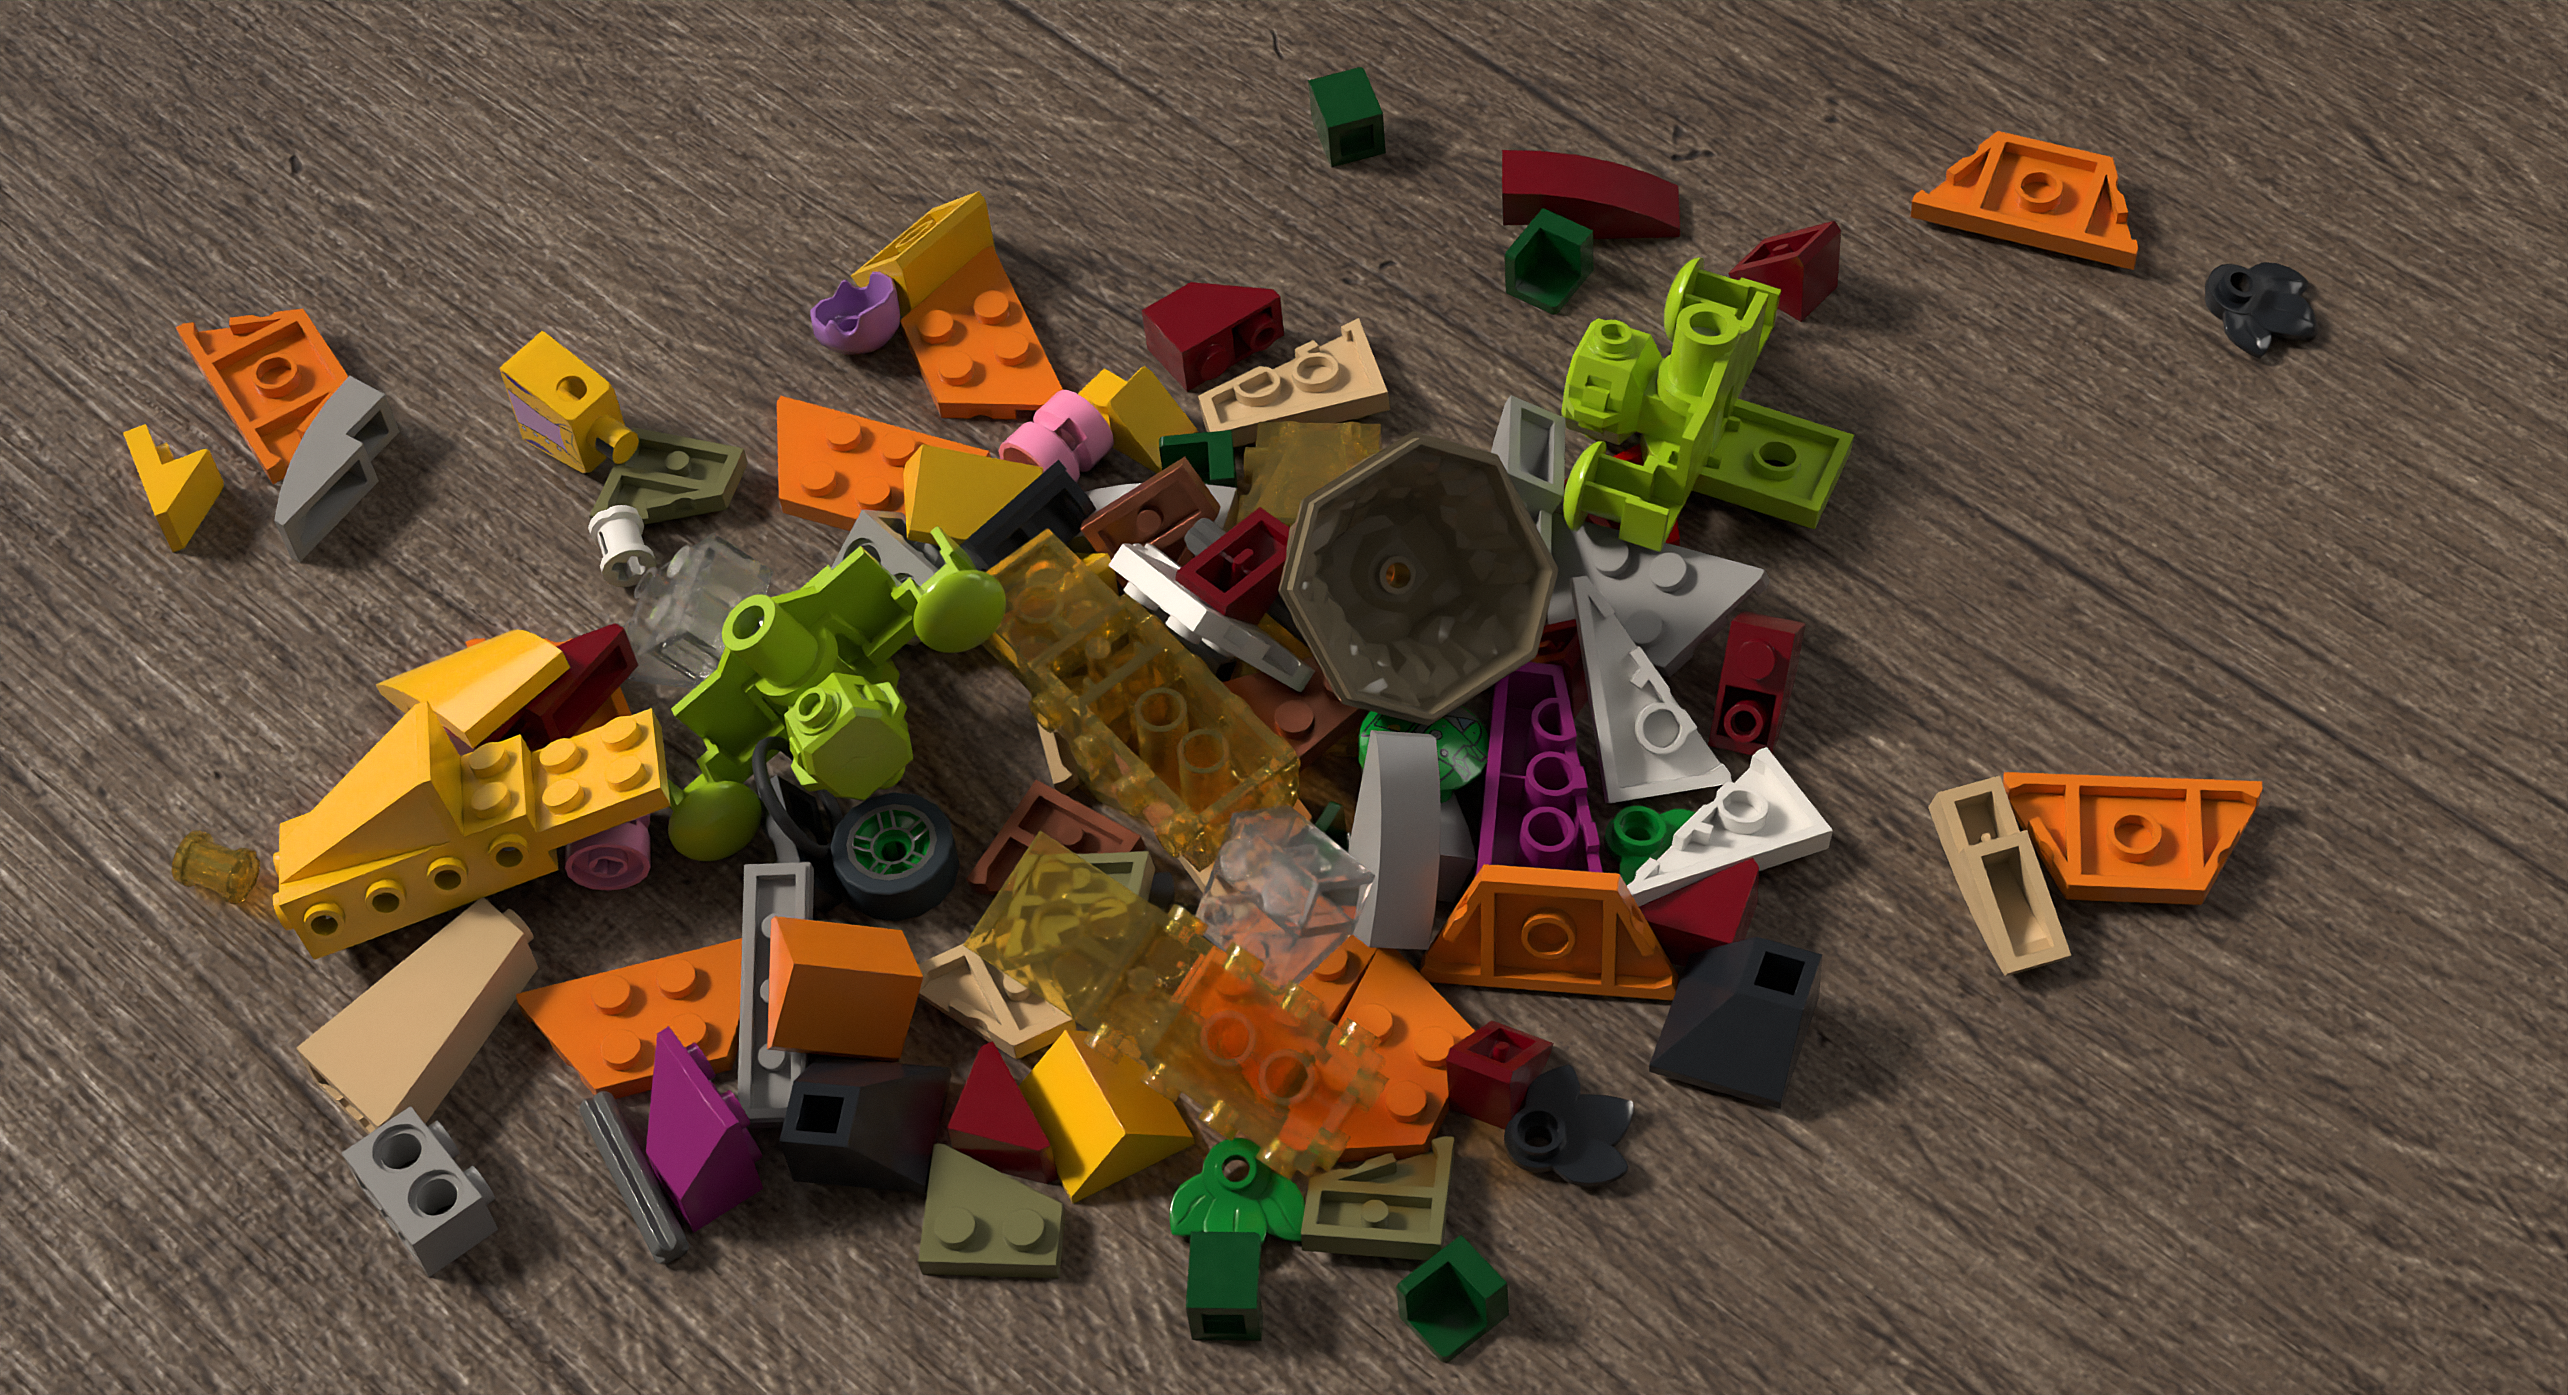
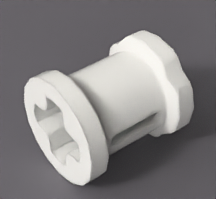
M627 505L612 506L607 510L598 512L590 520L588 529L595 544L601 548L603 558L600 568L603 579L608 584L616 587H630L640 584L654 573L656 568L653 551L644 545L641 536L644 523L636 508Z

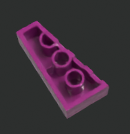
M1528 662L1492 685L1487 722V734L1489 737L1488 759L1482 774L1475 846L1476 862L1473 867L1472 881L1484 864L1603 873L1598 853L1600 843L1596 824L1591 820L1586 796L1588 786L1584 766H1580L1576 749L1577 734L1563 668L1560 665Z

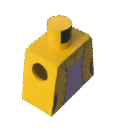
M544 331L536 335L499 368L522 438L530 445L581 473L592 472L606 458H609L616 464H622L635 453L639 437L637 433L625 426L612 385Z

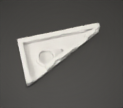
M1587 576L1569 578L1605 803L1724 785L1728 780L1732 782L1728 769L1718 761L1696 730L1698 727L1688 713L1681 709L1673 698L1670 688L1641 647L1636 646L1614 615L1615 611L1603 594L1596 590Z
M1766 747L1759 749L1752 756L1750 768L1735 783L1728 780L1717 791L1715 800L1707 805H1703L1674 834L1672 846L1657 861L1650 857L1636 871L1634 881L1628 884L1627 887L1637 905L1642 906L1751 858H1754L1759 866V871L1826 850L1829 848L1833 830Z

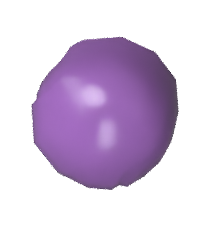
M872 272L869 284L866 287L859 288L853 286L848 280L841 281L833 297L819 301L810 310L814 336L821 345L841 354H864L884 346L893 337L900 323L899 301L894 279L881 272Z

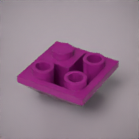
M668 1026L657 1033L646 1153L659 1185L694 1233L763 1189L754 1164L763 1157L756 1142L746 1129L750 1125V1121L735 1095L730 1090L720 1095L711 1081L716 1077L715 1073L698 1045L693 1042L684 1047Z

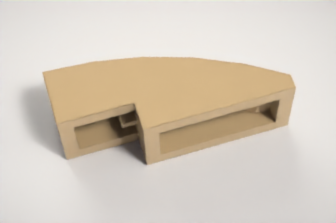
M1996 776L1938 792L1928 807L1959 888L1990 952L2004 976L2069 959L2071 953L2028 831L2020 832L2001 777Z

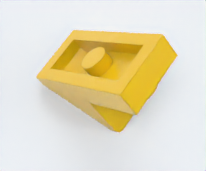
M1145 366L1141 367L1128 381L1104 368L1078 393V395L1091 403L1108 423L1113 433V448L1157 474L1162 471L1159 438L1162 436L1198 433L1197 428L1158 378Z
M146 424L123 432L154 515L172 552L184 549L224 487V481L210 451L202 449L175 460L167 442L156 446Z

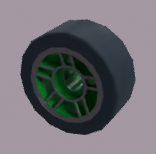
M892 792L868 798L850 809L836 826L831 843L833 864L841 892L855 909L874 919L900 921L921 916L941 904L955 886L960 864L950 821L935 803L919 795Z

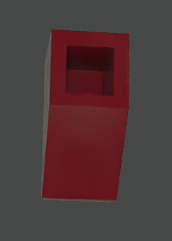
M1190 282L1141 310L1147 349L1187 392L1207 380L1217 378L1227 368L1255 352L1267 349L1277 339L1284 336L1281 297L1274 289Z
M1742 611L1731 621L1708 746L1748 755H1754L1759 749L1767 747L1774 755L1794 687L1806 623L1748 611Z

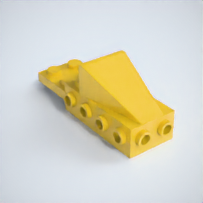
M426 700L415 704L311 812L280 823L279 851L273 854L275 870L279 877V892L273 895V905L281 925L287 931L294 929L313 960L557 871L558 847L671 806L662 727L652 708L631 716L617 717L602 727L578 736L555 740L545 748L532 753L521 734L501 742L486 743L473 752L460 756L429 702ZM505 847L515 848V850L512 851H504L501 849Z

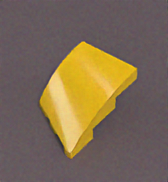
M516 629L376 684V687L383 697L405 714L415 704L427 700L442 726H445L471 748H475L565 673L570 666L563 651L533 633Z

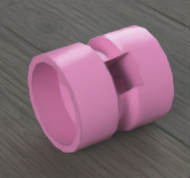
M1061 390L1036 411L1033 417L1034 423L1027 422L1022 424L1000 445L998 451L1002 460L1043 467V473L1059 460L1066 467V472L1077 483L1080 477L1079 471L1086 472L1091 470L1112 450L1114 439L1108 423L1091 403L1075 392Z
M650 814L566 844L565 869L568 877L577 884L587 888L606 891L625 889L641 882L647 877L651 867L650 835L648 832Z

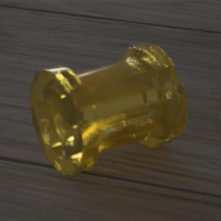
M194 830L186 835L179 844L172 861V876L175 882L185 887H192L196 884L218 892L222 901L234 905L241 903L247 898L249 892L255 886L260 872V860L257 858L254 850L249 848L233 850L215 843L213 837L202 830Z

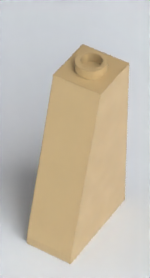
M485 898L478 899L296 1048L313 1081L367 1134H370L410 1106L426 1124L516 1000V994L521 993L537 971L538 966L528 944L534 939L529 927L513 910L507 909L504 913H501Z

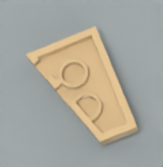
M1355 319L1341 326L1342 336L1320 347L1312 340L1294 349L1295 359L1274 369L1263 366L1256 367L1199 395L1201 415L1207 432L1231 430L1233 447H1241L1253 442L1291 433H1300L1308 429L1389 411L1388 391L1360 319Z

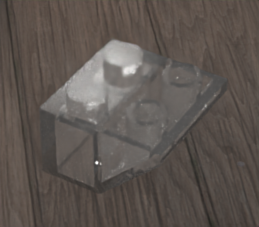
M715 533L692 547L688 545L682 547L671 561L660 568L651 567L639 580L634 591V598L638 600L633 616L623 626L639 665L626 680L689 689L696 688L719 665L725 648L722 640V629L727 616L744 599L757 594L766 595L774 571Z
M1290 805L1234 812L1230 818L1192 926L1275 998L1286 997L1354 933L1376 875Z

